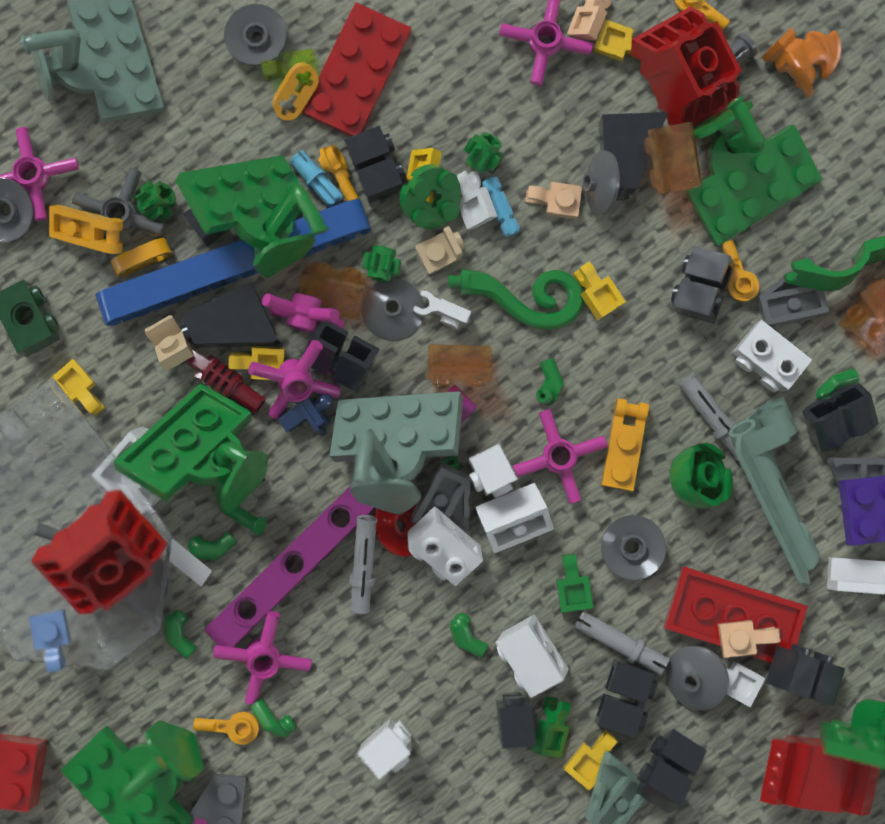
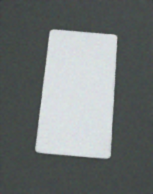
M168 536L166 539L167 545L162 555L202 587L212 571L173 538Z

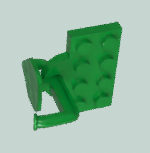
M744 96L731 102L726 110L704 120L690 134L692 139H701L709 135L712 140L707 157V164L711 175L684 192L715 246L726 242L823 180L795 124L788 125L766 139L750 112V109L753 107L752 102H744ZM737 119L740 126H735L733 120Z
M283 155L180 172L175 179L177 186L205 234L233 229L240 239L254 247L255 260L253 265L265 278L275 275L304 257L316 242L314 236L329 231V227L325 225L320 212L308 192L301 186ZM303 214L310 226L311 232L289 237L293 231V220L297 215Z
M200 383L114 460L116 471L165 502L188 481L202 486H215L216 503L223 514L252 530L255 535L262 534L266 528V519L264 517H256L239 507L260 485L268 469V455L263 451H245L236 437L252 421L251 412L222 396L220 393L213 391L203 383Z
M874 699L859 701L853 709L850 724L840 720H832L831 723L822 721L819 735L824 753L881 767L880 772L885 770V702Z
M159 720L146 731L145 738L147 742L138 743L129 749L107 725L60 770L109 824L194 823V819L174 798L180 789L181 780H193L204 768L196 736L187 729Z

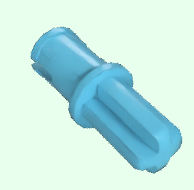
M301 150L299 154L296 153L291 158L289 164L306 181V187L308 189L312 188L327 206L333 207L341 201L342 194L326 177L327 173L324 169H320L307 155L305 150Z

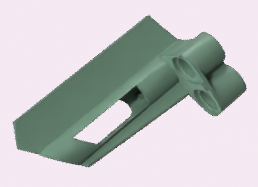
M782 397L765 403L746 417L744 421L735 424L729 430V436L735 446L736 455L799 584L807 586L810 585L808 571L813 569L818 563L819 552L809 530L802 523L771 449L791 441L790 437L798 431L791 411Z

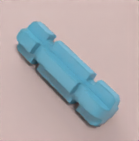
M496 176L486 179L482 182V187H487L497 214L496 219L498 222H501L500 228L503 235L511 237L519 232V224L516 218L513 219L514 213L504 191L501 192L502 186Z

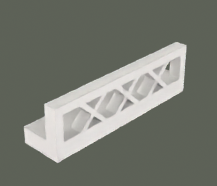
M829 557L827 589L885 594V561Z

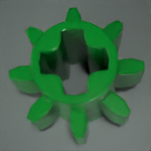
M483 132L480 137L475 134L473 138L468 140L463 149L464 152L469 154L466 159L467 164L478 172H486L487 169L493 171L495 167L499 166L505 156L504 153L499 151L502 146L501 141L490 133Z
M149 180L139 188L141 193L136 196V199L138 200V209L142 215L150 218L152 221L158 217L164 221L173 214L172 208L177 203L175 202V193L169 185L161 181L153 184Z
M378 245L373 246L372 253L365 251L361 266L362 269L368 270L366 277L383 283H389L391 275L398 277L402 262L401 259L395 258L397 251Z

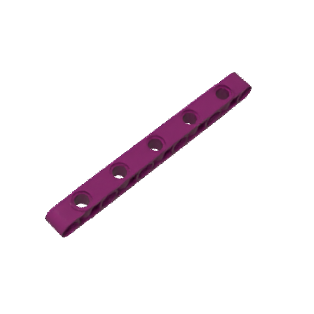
M454 384L446 392L460 391L462 394V424L478 406ZM350 485L204 629V632L217 645L235 647L267 616V612L272 611L357 527L356 518L358 516L369 515L375 508L359 503L351 494ZM346 509L350 514V522L345 527H338L334 523L333 516L337 510ZM293 554L301 556L304 562L302 570L298 573L292 572L287 565L289 557ZM246 600L252 601L256 605L257 612L253 618L245 617L241 611V606Z

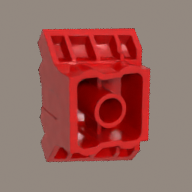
M690 6L632 39L631 55L641 60L640 74L648 80L656 96L657 107L668 113L667 124L679 134L722 111L731 102L739 98L740 85L736 78L742 70L718 21L708 23L704 13Z
M119 489L107 491L100 504L88 506L82 516L70 526L56 532L50 545L38 547L31 563L79 615L92 614L99 608L108 611L151 576L153 572L150 566L161 558L167 542Z
M786 734V738L772 739L760 802L833 813L847 812L859 816L870 815L881 767L824 753L820 738Z

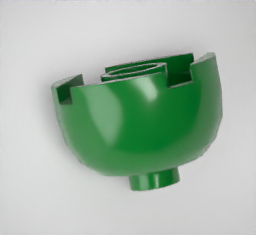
M707 442L682 450L672 461L669 470L670 484L674 494L684 505L696 509H708L719 506L721 502L727 501L730 498L733 488V475L731 468L725 469L721 459L726 457L719 448Z

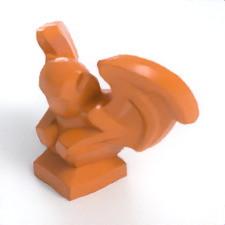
M790 28L761 58L765 62L774 61L779 73L788 72L789 76L794 79L795 85L802 89L804 96L808 98L814 93L812 85L817 78V72L813 65L819 66L822 79L827 78L835 70L839 62L841 41L835 30L831 31L829 36L821 32L809 31L805 36V40L796 38V32Z

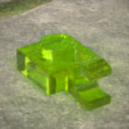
M313 49L282 52L283 62L276 60L261 62L264 80L285 78L289 70L297 63L305 62L310 64L316 71ZM309 71L296 75L299 80L298 85H301L303 82L308 84L311 81L308 76Z

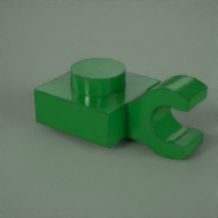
M574 553L561 555L565 578L556 579L560 612L592 609L593 601L589 576H579L577 557Z
M547 696L543 704L546 720H539L535 732L536 746H532L531 751L539 755L562 758L570 726L564 723L570 712L571 703L560 700L558 703V698Z

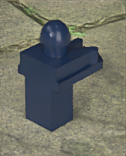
M327 394L319 396L318 400H315L314 397H308L278 418V421L286 432H291L308 420L315 432L323 437L327 434L325 426L331 422L324 413V410H328L332 406L333 399Z

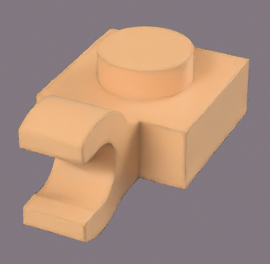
M586 0L584 6L577 7L567 36L582 41L596 40L607 14L605 9L610 6L612 0Z
M552 181L549 190L538 186H529L526 192L525 203L546 205L545 215L577 219L582 186Z
M751 620L718 624L722 657L724 658L757 654L756 644L780 642L778 628L770 627L754 630L753 621Z

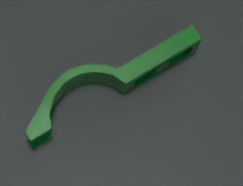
M885 236L864 241L854 256L855 266L843 271L826 270L814 264L809 258L792 262L793 272L785 274L784 279L787 284L820 291L840 290L850 285L865 265L885 260Z

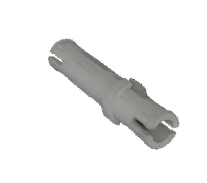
M694 372L689 374L677 385L714 430L712 433L716 439L720 438L732 453L734 459L739 460L736 455L735 446L729 436V430L737 423L734 419L729 420L714 398L695 376L696 374Z
M361 515L356 518L354 569L349 579V583L352 585L350 611L356 614H367L371 610V587L375 585L373 561L377 518L370 515Z
M585 610L581 612L580 619L589 623L590 626L577 620L574 629L585 633L626 656L628 662L632 664L637 662L656 673V675L661 676L664 671L663 667L653 661H657L666 667L669 657H665L645 646V642L639 638L634 640L590 615Z

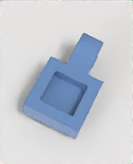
M65 609L30 616L29 622L35 650L45 649L47 672L61 671L63 667H66L62 645L71 642Z

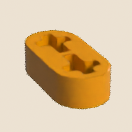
M305 62L295 64L289 70L275 93L272 107L280 119L285 121L296 119L318 85V75L310 64ZM309 71L308 76L311 81L308 84L303 82L299 89L296 90L299 84L296 75ZM295 94L291 100L294 108L292 110L286 109L282 112L283 108L280 105V101H288L291 95Z
M159 238L116 256L111 260V264L117 277H126L171 257L172 251L167 239Z

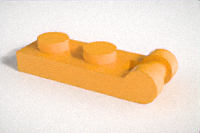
M63 205L49 206V237L104 253H122L123 242L119 241L120 231L123 230L122 219L108 218ZM104 230H106V239H104Z
M616 399L601 486L634 491L644 429L649 412L648 403L639 402L636 405L627 403V399ZM625 415L636 417L634 426L623 424Z

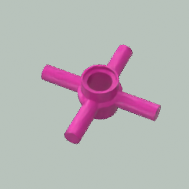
M548 0L544 20L540 21L532 30L501 23L499 36L529 42L531 49L536 54L530 84L534 86H542L548 57L556 54L560 49L591 55L592 42L568 38L562 35L561 29L556 23L561 0ZM549 35L554 41L550 44H544L540 42L538 37Z
M19 127L15 131L21 157L15 161L12 172L1 174L0 178L11 179L28 191L33 203L34 220L44 221L47 219L42 189L48 184L49 176L79 170V162L74 157L45 164L39 158L34 157L28 127ZM37 168L36 176L31 180H26L27 172L30 169Z
M269 293L263 296V306L270 308L272 316L287 318L286 326L306 332H314L316 324L319 325L321 321L331 322L342 329L344 327V321L339 319V311L336 309L320 308L322 300L294 293L291 302Z
M312 340L300 360H287L280 365L279 369L257 362L250 364L249 374L278 382L281 392L268 412L271 418L277 420L281 417L290 401H303L312 392L321 395L327 394L335 399L339 397L341 391L339 386L315 380L310 372L311 366L323 349V345L319 341Z
M551 409L539 412L548 444L544 448L542 456L513 465L515 476L517 478L547 468L551 472L560 475L569 504L581 501L582 499L571 469L575 466L577 457L607 448L606 439L602 435L573 445L571 442L560 438ZM555 448H563L567 451L568 461L565 465H557L553 462L551 454Z
M274 611L267 612L261 638L251 641L247 649L214 645L213 658L245 662L247 669L251 673L245 697V703L253 705L258 701L263 679L272 677L277 672L278 667L309 672L311 668V659L279 654L273 641L280 614ZM259 656H269L264 661H256Z

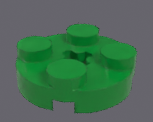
M437 164L421 166L411 173L413 178L409 181L408 185H403L400 192V207L405 217L419 228L424 229L438 228L447 221L454 220L459 214L461 187L456 174ZM433 190L436 195L434 200L429 203L425 200L430 196V191Z

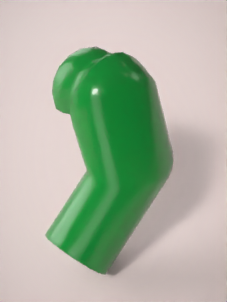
M554 358L539 363L545 380L536 392V399L543 405H551L557 401L564 387L563 378Z

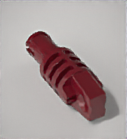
M192 350L194 356L187 359L186 364L197 371L194 375L197 380L230 400H236L252 411L253 414H256L266 401V397L244 383L243 376L230 369L211 354L206 359Z

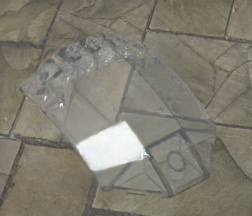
M53 377L0 416V639L11 655V661L45 662V649L35 650L29 617L65 609L71 637L69 644L62 645L66 666L94 667L96 670L107 671L161 630L173 537L137 484L115 470L114 460L117 457ZM120 489L166 540L167 545L161 558L150 566L153 574L111 609L105 611L103 608H99L92 614L79 615L31 563L38 547L50 545L52 542L36 536L35 532L39 523L59 530L67 528L82 516L88 506L94 505L96 497L103 499L107 491Z

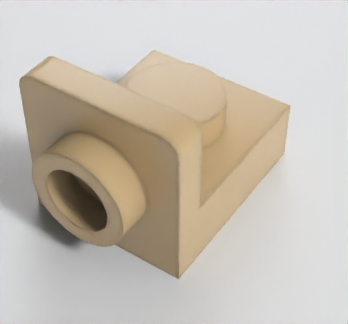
M447 226L443 228L442 233L416 245L415 249L428 275H431L462 260L463 253L461 250L465 249V245L458 231L452 233L450 227Z
M172 315L145 329V334L155 347L158 361L165 372L194 356L190 344L185 339L180 326Z

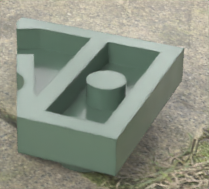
M607 750L602 757L585 818L591 824H626L645 799L635 793L640 783L637 780V774Z

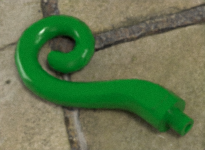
M461 269V275H448V288H460V294L488 297L510 316L536 329L554 330L569 325L581 313L584 305V300L580 295L583 293V289L578 280L571 274L561 270H550L540 274L532 288L534 301L538 306L546 309H552L556 305V299L546 293L547 286L556 283L565 288L568 296L567 303L562 310L555 313H540L528 308L498 279L482 271Z

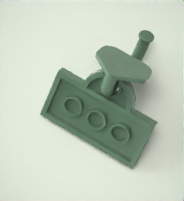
M132 0L67 1V9L74 31L65 29L40 34L31 33L30 36L26 37L24 35L20 36L25 53L30 55L32 52L38 84L47 102L53 101L52 86L62 84L68 90L79 94H93L101 123L163 111L164 105ZM54 47L52 56L44 57L42 49Z
M458 391L338 400L329 456L333 462L356 461L354 478H352L353 483L350 488L354 498L361 504L394 514H402L419 502L421 494L416 486L409 481L414 479L420 472L425 458L455 456L458 454L463 396Z

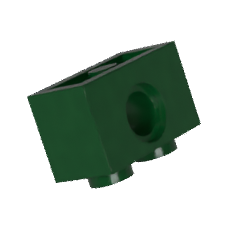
M24 279L0 291V320L17 354L28 357L59 341L60 338L56 331L60 330V326L52 313H46L42 303L46 302V299L41 289ZM33 310V320L29 324L24 325L22 321L23 315L27 311Z

